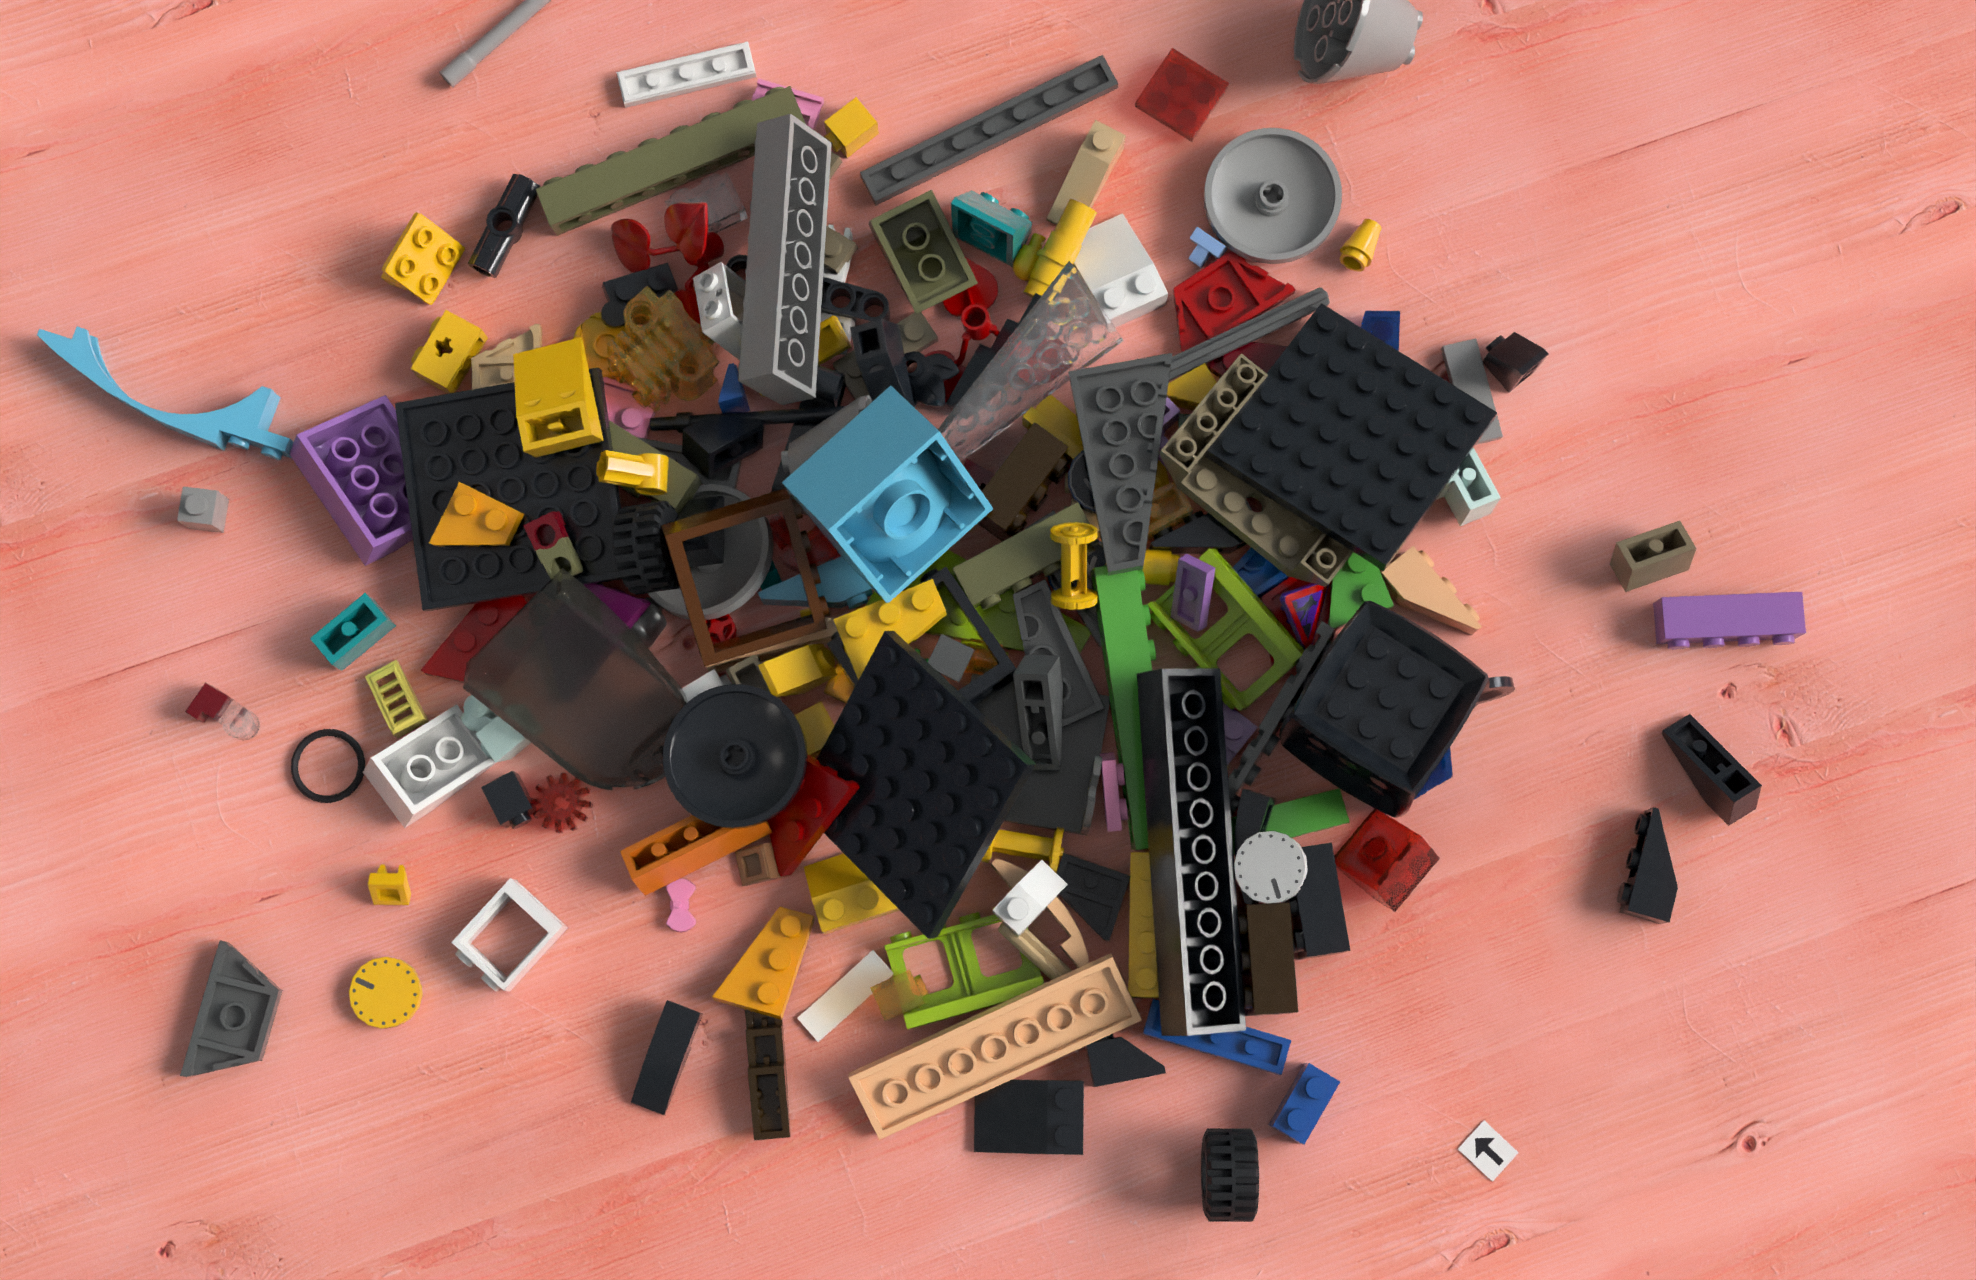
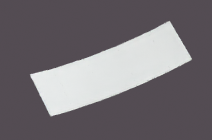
M872 950L797 1019L819 1042L894 973L876 952Z

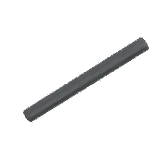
M1319 287L1173 356L1169 381L1314 313L1321 303L1328 306L1330 303L1328 293L1322 287Z

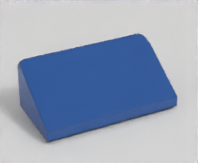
M734 363L728 365L718 399L722 413L750 411L743 383L738 381L739 372Z

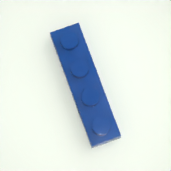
M1152 999L1143 1030V1035L1276 1075H1282L1291 1043L1290 1039L1246 1027L1245 1031L1191 1036H1162L1159 1000Z

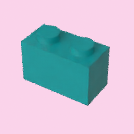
M364 593L310 639L331 665L343 671L395 628L396 625L378 603Z

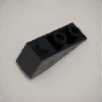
M878 319L851 327L856 362L872 402L888 387L892 386L914 407L899 325L884 319Z
M1246 500L1247 507L1252 511L1250 505ZM1198 511L1184 519V526L1174 531L1170 526L1153 535L1154 541L1151 542L1149 549L1171 551V554H1204L1210 548L1217 549L1220 554H1230L1246 546L1247 543L1211 514L1207 513L1204 515L1202 511Z
M1653 807L1645 810L1644 814H1640L1637 818L1634 833L1639 836L1636 848H1631L1629 851L1626 868L1630 869L1627 883L1623 882L1620 886L1617 902L1621 903L1619 913L1664 924L1670 922L1678 885L1658 808Z

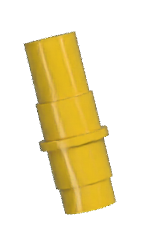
M1069 199L1054 231H1051L1043 249H1039L1036 254L1039 257L1028 277L1030 279L1023 293L1031 298L1037 293L1046 297L1051 303L1053 302L1069 272L1073 273L1075 269L1073 264L1097 214L1095 210L1081 202Z

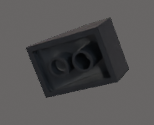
M1010 1080L975 1096L974 1152L1083 1155L1084 1081Z

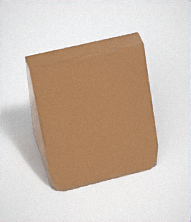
M764 843L735 852L742 887L782 878L778 873L772 843Z

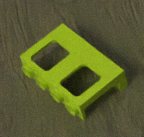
M1209 548L1199 559L1215 567L1212 588L1227 604L1228 612L1198 639L1191 637L1178 621L1170 618L1174 584L1159 599L1148 603V607L1153 611L1150 617L1162 630L1167 628L1174 635V645L1184 656L1187 657L1190 654L1199 664L1196 668H1218V659L1243 636L1250 633L1257 638L1274 658V665L1248 689L1239 691L1220 670L1222 701L1230 709L1233 710L1236 707L1239 711L1246 710L1298 664L1305 650L1217 549Z
M976 912L959 917L960 924L948 928L945 924L936 938L928 939L924 934L912 937L911 931L891 936V944L884 945L891 970L894 973L893 977L908 1030L1001 1004L1044 984L1040 969L1020 952L1022 959L1020 968L986 977L981 973L971 934L977 928L1002 922L995 914L981 918L980 913ZM939 940L944 944L954 983L948 989L916 996L911 988L903 959V952L907 948Z

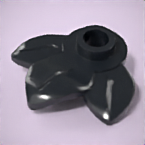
M915 351L904 354L907 369L912 363H917L916 370L908 373L914 407H916L919 401L928 406L943 407L945 405L943 381L953 378L959 373L957 365L950 358L942 354H933L926 357L922 353Z

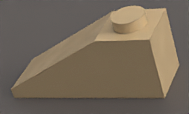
M1095 120L1074 159L1047 216V221L1057 225L1069 199L1081 202L1090 208L1093 207L1124 150L1126 135Z

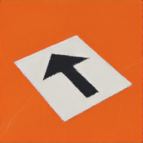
M1485 1120L1458 1148L1492 1182L1519 1153Z

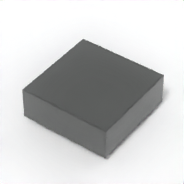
M941 634L928 663L941 675L959 683L974 653V649Z

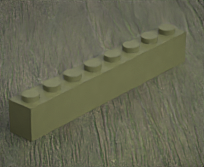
M791 86L786 88L775 87L767 91L764 97L754 101L743 100L738 102L732 110L722 114L719 112L711 113L705 116L700 123L690 127L687 125L679 126L673 129L668 136L658 140L656 138L647 139L641 142L636 149L628 152H615L609 155L606 161L596 165H583L577 168L574 174L567 177L551 178L545 181L542 187L537 188L536 192L548 223L558 236L755 156L757 123L787 114H792L803 123L805 121Z

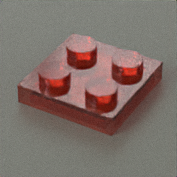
M1172 48L1136 100L1135 107L1192 142L1228 89L1229 83Z

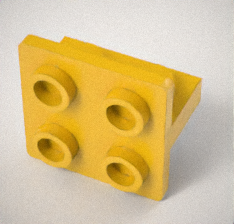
M415 212L382 266L383 274L380 278L392 286L410 291L424 303L432 305L465 251V247L424 215Z

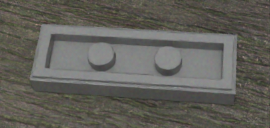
M1477 339L1443 346L1441 351L1450 383L1496 411ZM1497 415L1477 444L1499 440L1503 437Z

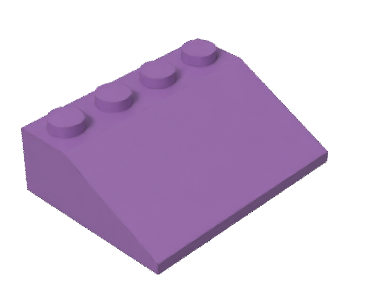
M386 395L296 435L289 455L365 566L395 552L413 540L396 409Z

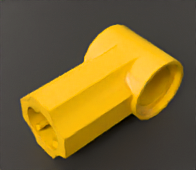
M605 450L601 452L597 462L596 475L599 478V482L632 487L635 488V492L644 495H664L667 493L669 458L665 455L644 453L637 456Z

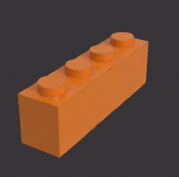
M691 815L620 852L632 881L646 896L772 833L768 821L748 828L730 829L708 824Z

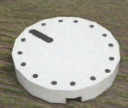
M1276 831L1258 832L1246 839L1238 849L1234 862L1235 878L1242 891L1253 900L1266 904L1284 902L1295 896L1301 889L1300 887L1303 885L1308 872L1306 855L1300 844L1288 835Z

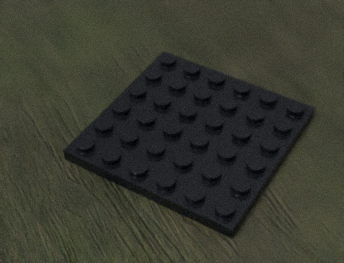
M1321 303L1267 372V378L1209 447L1205 457L1384 571L1492 424L1497 412Z
M600 368L589 369L604 441L540 457H534L523 451L516 418L515 382L395 403L423 611H433L622 579L617 569L613 551L614 521L621 508L618 485L599 482V478L596 475L597 462L601 452L605 450L613 451L603 375ZM459 482L524 513L509 546L460 545L437 547L429 543ZM550 512L561 513L566 524L564 527L579 556L583 569L581 573L558 584L551 580L543 563L541 564L523 526Z
M884 631L817 758L822 766H829L836 770L838 777L845 781L853 780L860 786L824 834L928 939L936 938L939 936L1036 763L895 631Z

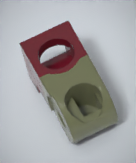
M550 512L523 525L541 564L543 563L549 577L555 584L583 571L581 561L564 527L566 524L560 512Z

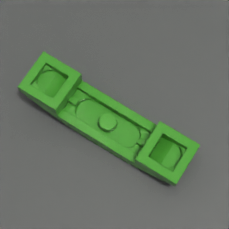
M1340 788L1274 805L1266 832L1276 831L1294 838L1350 823ZM1237 816L1231 818L1232 840H1233V853H1234V855H1235V827H1236V818H1237Z

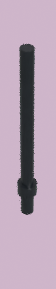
M845 406L693 415L692 412H679L676 416L651 418L650 428L651 431L677 430L678 433H683V429L688 427V425L708 415L760 419L764 425L820 422L826 420Z

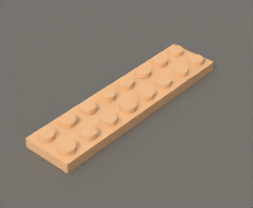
M1110 953L849 1072V1080L880 1140L1142 1021Z

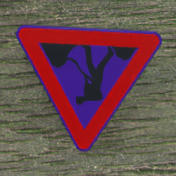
M1311 583L1285 592L1280 596L1281 610L1285 611L1288 618L1286 622L1291 625L1297 642L1304 650L1310 644H1313L1329 584L1324 587Z

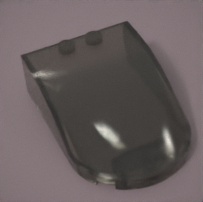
M564 568L467 662L463 689L573 776L589 785L606 790H613V787L634 786V789L643 788L665 777L663 768L665 738L673 719L683 706L688 703L687 697L680 685L638 636L603 601Z

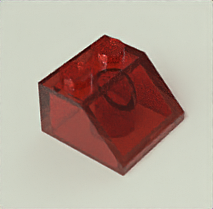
M1375 808L1334 856L1336 868L1369 896L1393 912L1397 911L1440 859L1421 835Z

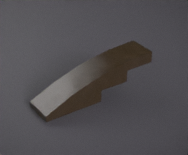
M745 1010L747 1027L745 1031L749 1064L748 1079L754 1140L790 1137L783 1018L780 1020Z

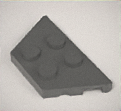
M219 941L180 1076L191 1077L263 1060L283 990L229 942Z

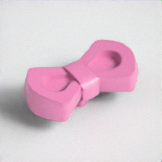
M680 878L666 887V891L671 899L670 909L672 910L666 924L672 930L680 933L686 932L696 925V919L689 912L688 901L696 887L695 884L684 878Z

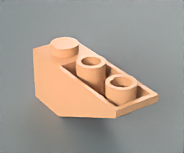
M1412 546L1387 566L1384 571L1380 572L1389 594L1398 605L1469 635H1473L1482 627L1478 623L1480 618L1477 612L1469 604L1463 605L1455 595L1457 590L1446 577H1439L1432 568L1434 566L1433 561L1423 550L1417 551Z

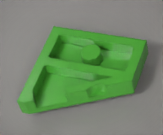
M1354 552L1332 579L1328 625L1334 629L1345 626L1365 601L1375 602L1387 609L1394 606L1379 568Z

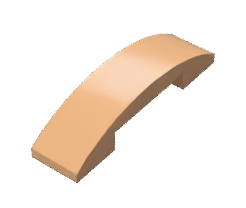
M995 859L991 863L992 868L1011 890L1029 873L1016 865L1000 859ZM1056 897L1046 909L1070 936L1060 948L1077 968L1089 963L1085 943L1069 911L1059 898Z

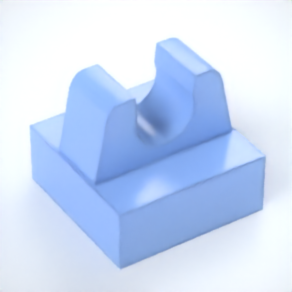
M1196 227L1190 236L1191 241L1197 244L1188 259L1200 268L1203 267L1211 255L1219 259L1227 251V247L1199 227Z

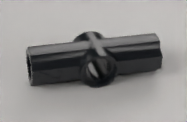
M513 173L497 206L487 215V226L468 262L471 268L485 276L497 278L513 244L517 243L522 237V226L538 196L536 189L540 187L539 184L521 174ZM506 220L512 221V226L508 230H497L501 222Z

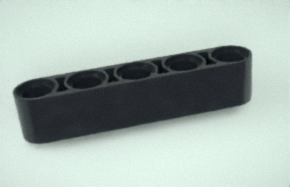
M733 256L726 266L735 273L740 269H746L747 256ZM823 277L822 313L852 318L855 326L878 319L890 320L889 303L883 294ZM839 296H846L850 299L849 304L843 308L835 307L832 302ZM872 305H878L883 308L882 314L877 317H870L865 311Z

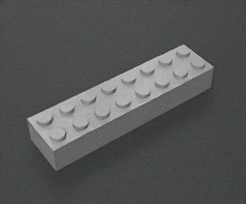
M792 114L757 123L754 171L752 174L753 187L750 204L748 255L745 270L746 283L743 300L741 352L738 367L739 382L780 405L816 398L832 142Z

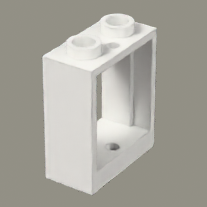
M720 262L693 278L702 332L740 360L744 311L743 300L745 297L746 281Z
M510 878L451 943L458 948L455 955L470 968L475 964L484 972L481 979L496 992L500 988L503 991L510 992L568 927L517 880ZM513 899L547 931V934L515 969L506 976L471 943L505 905Z

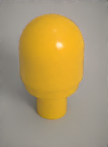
M1033 233L1029 244L1022 245V248L1019 249L1013 262V272L1020 280L1029 281L1030 278L1028 277L1039 257L1036 254L1039 249H1042L1046 240L1044 236Z

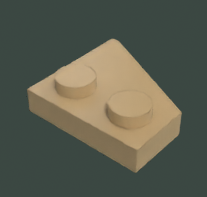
M534 324L529 327V331L514 339L508 338L499 343L493 350H486L472 357V390L515 382L513 354L543 347L541 325Z

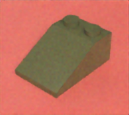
M932 190L869 221L868 225L884 257L916 314L978 284Z

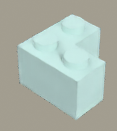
M1474 448L1437 498L1445 497L1460 526L1491 514L1501 499Z

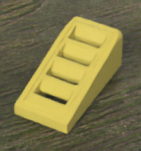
M397 660L365 676L393 736L399 738L429 722ZM393 672L395 673L396 679L379 687L378 680ZM398 685L401 686V691L385 698L383 693ZM406 697L408 702L391 710L390 704ZM411 708L413 714L397 722L395 716Z

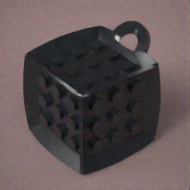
M1365 601L1347 622L1320 660L1292 712L1283 722L1279 737L1285 749L1338 788L1394 818L1402 817L1409 811L1413 800L1439 765L1472 710L1478 704L1512 693L1515 687L1512 677L1488 678L1486 672L1433 633L1375 602Z

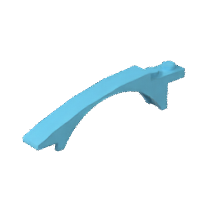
M76 327L72 339L39 329L37 336L58 356L116 400L164 427L225 451L227 443L248 450L249 446L252 445L261 448V454L276 460H281L282 456L292 458L289 454L294 442L290 438L268 431L281 398L272 389L261 386L251 395L235 404L206 413L176 414L155 410L131 399L120 389L106 368L100 352L98 339L89 335V331Z

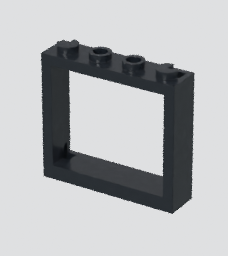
M947 567L940 571L933 569L927 572L920 579V582L923 583L933 579L937 591L943 587L948 590L998 663V665L958 690L975 706L1014 681L1013 673L1016 667ZM837 631L831 636L832 640L827 645L831 654L855 688L858 678Z

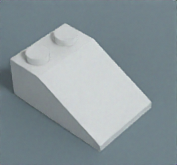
M1120 214L1089 228L1073 266L1075 267L1074 272L1103 332H1107L1165 306L1168 292L1153 261L1125 216Z
M457 704L371 757L363 771L404 828L434 810L495 764V761L486 756L482 751L481 742L476 736L477 731H471L463 724L461 720L463 712Z

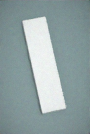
M748 42L616 72L625 108L757 77Z

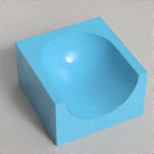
M892 386L888 387L782 482L841 557L886 603L893 600L993 510L989 501L940 431Z

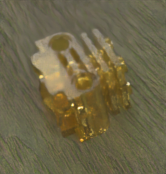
M647 286L628 302L623 312L624 331L622 330L617 334L618 345L613 339L607 343V360L609 365L607 369L617 382L622 384L625 381L633 389L634 393L631 395L642 408L645 409L649 406L656 413L660 410V399L664 404L670 401L671 391L681 400H695L718 382V379L714 376V368L719 364V360L714 353L717 343L702 332L701 325L687 314L682 302L671 290L658 298Z

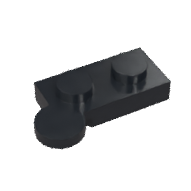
M668 263L603 282L602 288L609 302L602 307L601 319L609 328H621L628 321L629 311L636 312L673 300L674 293L678 291V287Z

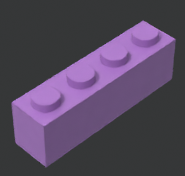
M1802 592L1661 597L1653 603L1656 644H1668V649L1672 650L1689 648V643H1703V648H1718L1725 646L1724 642L1738 641L1739 647L1760 645L1759 640H1773V645L1794 644L1796 638L1806 633Z

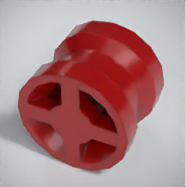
M729 614L706 620L709 634L713 633L710 636L712 644L736 637V625Z

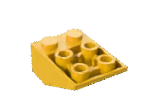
M581 337L513 354L516 418L524 452L534 457H540L604 441Z

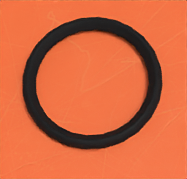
M323 729L306 736L298 744L291 760V774L298 790L309 799L321 803H333L350 796L358 788L364 776L365 758L359 743L349 734L336 729ZM325 736L338 737L348 742L354 749L358 760V770L351 785L344 791L331 796H323L310 791L303 784L298 771L299 759L305 747L317 738Z

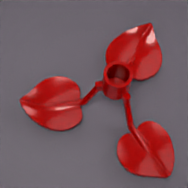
M679 202L670 205L666 209L664 215L665 230L670 240L676 243L674 246L658 249L649 248L650 234L641 223L628 218L613 222L611 226L613 245L619 260L629 271L635 273L649 269L651 264L650 255L656 256L681 251L688 264L698 266V269L686 281L685 290L680 289L674 293V310L681 326L690 335L707 343H715V341L702 332L695 286L693 287V278L709 269V262L722 257L724 254V244L720 236L715 232H708V204L704 202Z
M966 256L965 258L978 284L943 301L944 307L951 315L961 317L965 330L962 334L963 340L959 357L956 360L950 352L945 350L932 351L925 355V357L933 354L945 355L959 369V373L956 376L943 381L945 405L966 369L961 364L965 360L969 340H983L990 333L997 337L1000 333L997 326L991 324L987 311L994 304L998 296L997 281L986 268L976 264ZM1047 331L1041 342L1015 374L1027 383L1042 384L1052 380L1069 368L1073 362L1072 355L1068 347L1058 337Z

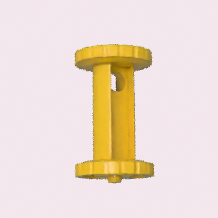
M1068 522L1055 525L1050 529L1051 540L1061 543V588L1051 593V604L1055 607L1079 610L1095 606L1098 602L1097 592L1087 588V543L1095 541L1098 537L1097 528L1091 524ZM1073 580H1077V587H1071Z
M1057 827L1053 838L999 829L982 858V862L989 863L992 852L1049 861V867L1057 873L1059 856H1063L1064 848L1061 847L1064 828Z

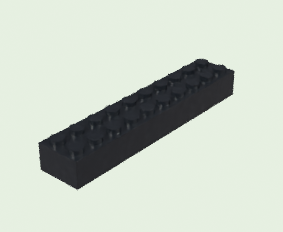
M1220 668L1157 669L1137 673L1162 1036H1191L1245 1031L1246 1020Z

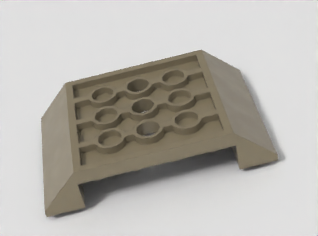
M1240 354L1161 449L1159 454L1179 490L1285 575L1326 587L1349 559L1353 551L1205 457L1209 447L1268 376L1267 373L1247 357ZM1252 497L1259 500L1262 505V511H1251L1246 505V498Z

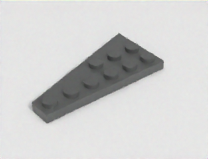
M1172 353L1069 371L1070 386L1108 576L1142 570L1144 567Z
M1323 621L1316 631L1318 633L1317 642L1315 645L1310 644L1303 652L1296 665L1297 674L1295 676L1291 674L1260 724L1257 738H1254L1248 744L1239 761L1240 765L1237 769L1233 770L1228 778L1231 817L1239 806L1241 798L1238 796L1244 784L1251 786L1262 769L1257 766V763L1263 754L1267 756L1272 754L1280 740L1276 736L1277 731L1292 712L1312 673L1334 641L1335 629Z

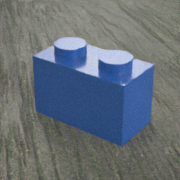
M1304 1063L1268 1125L1295 1142L1304 1145L1340 1081L1314 1065Z

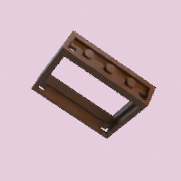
M785 488L661 525L704 667L827 629L824 617L830 616L825 596L818 597L815 585L821 583L816 564H809L806 552L812 551L810 540L806 530L800 532L797 519L803 518L801 508L795 498L791 499ZM782 511L811 614L712 644L682 541Z

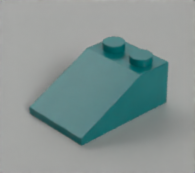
M971 190L954 197L951 202L952 232L954 236L1013 267V262L1019 249L1022 248V245H1025L1032 233V222L1029 220V217L1019 209L1011 208V210H1008L999 205V201L995 197L985 192L978 194Z

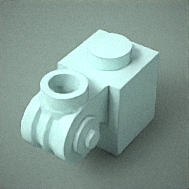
M489 692L472 694L464 702V713L461 715L463 724L469 730L477 731L476 736L481 742L482 751L490 759H493L495 763L511 760L541 735L522 706L507 708L499 715H496L499 701L494 694Z

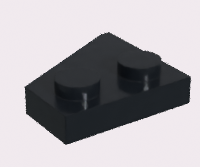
M1063 853L1056 874L1068 885L1059 895L1103 940L1109 942L1130 875Z

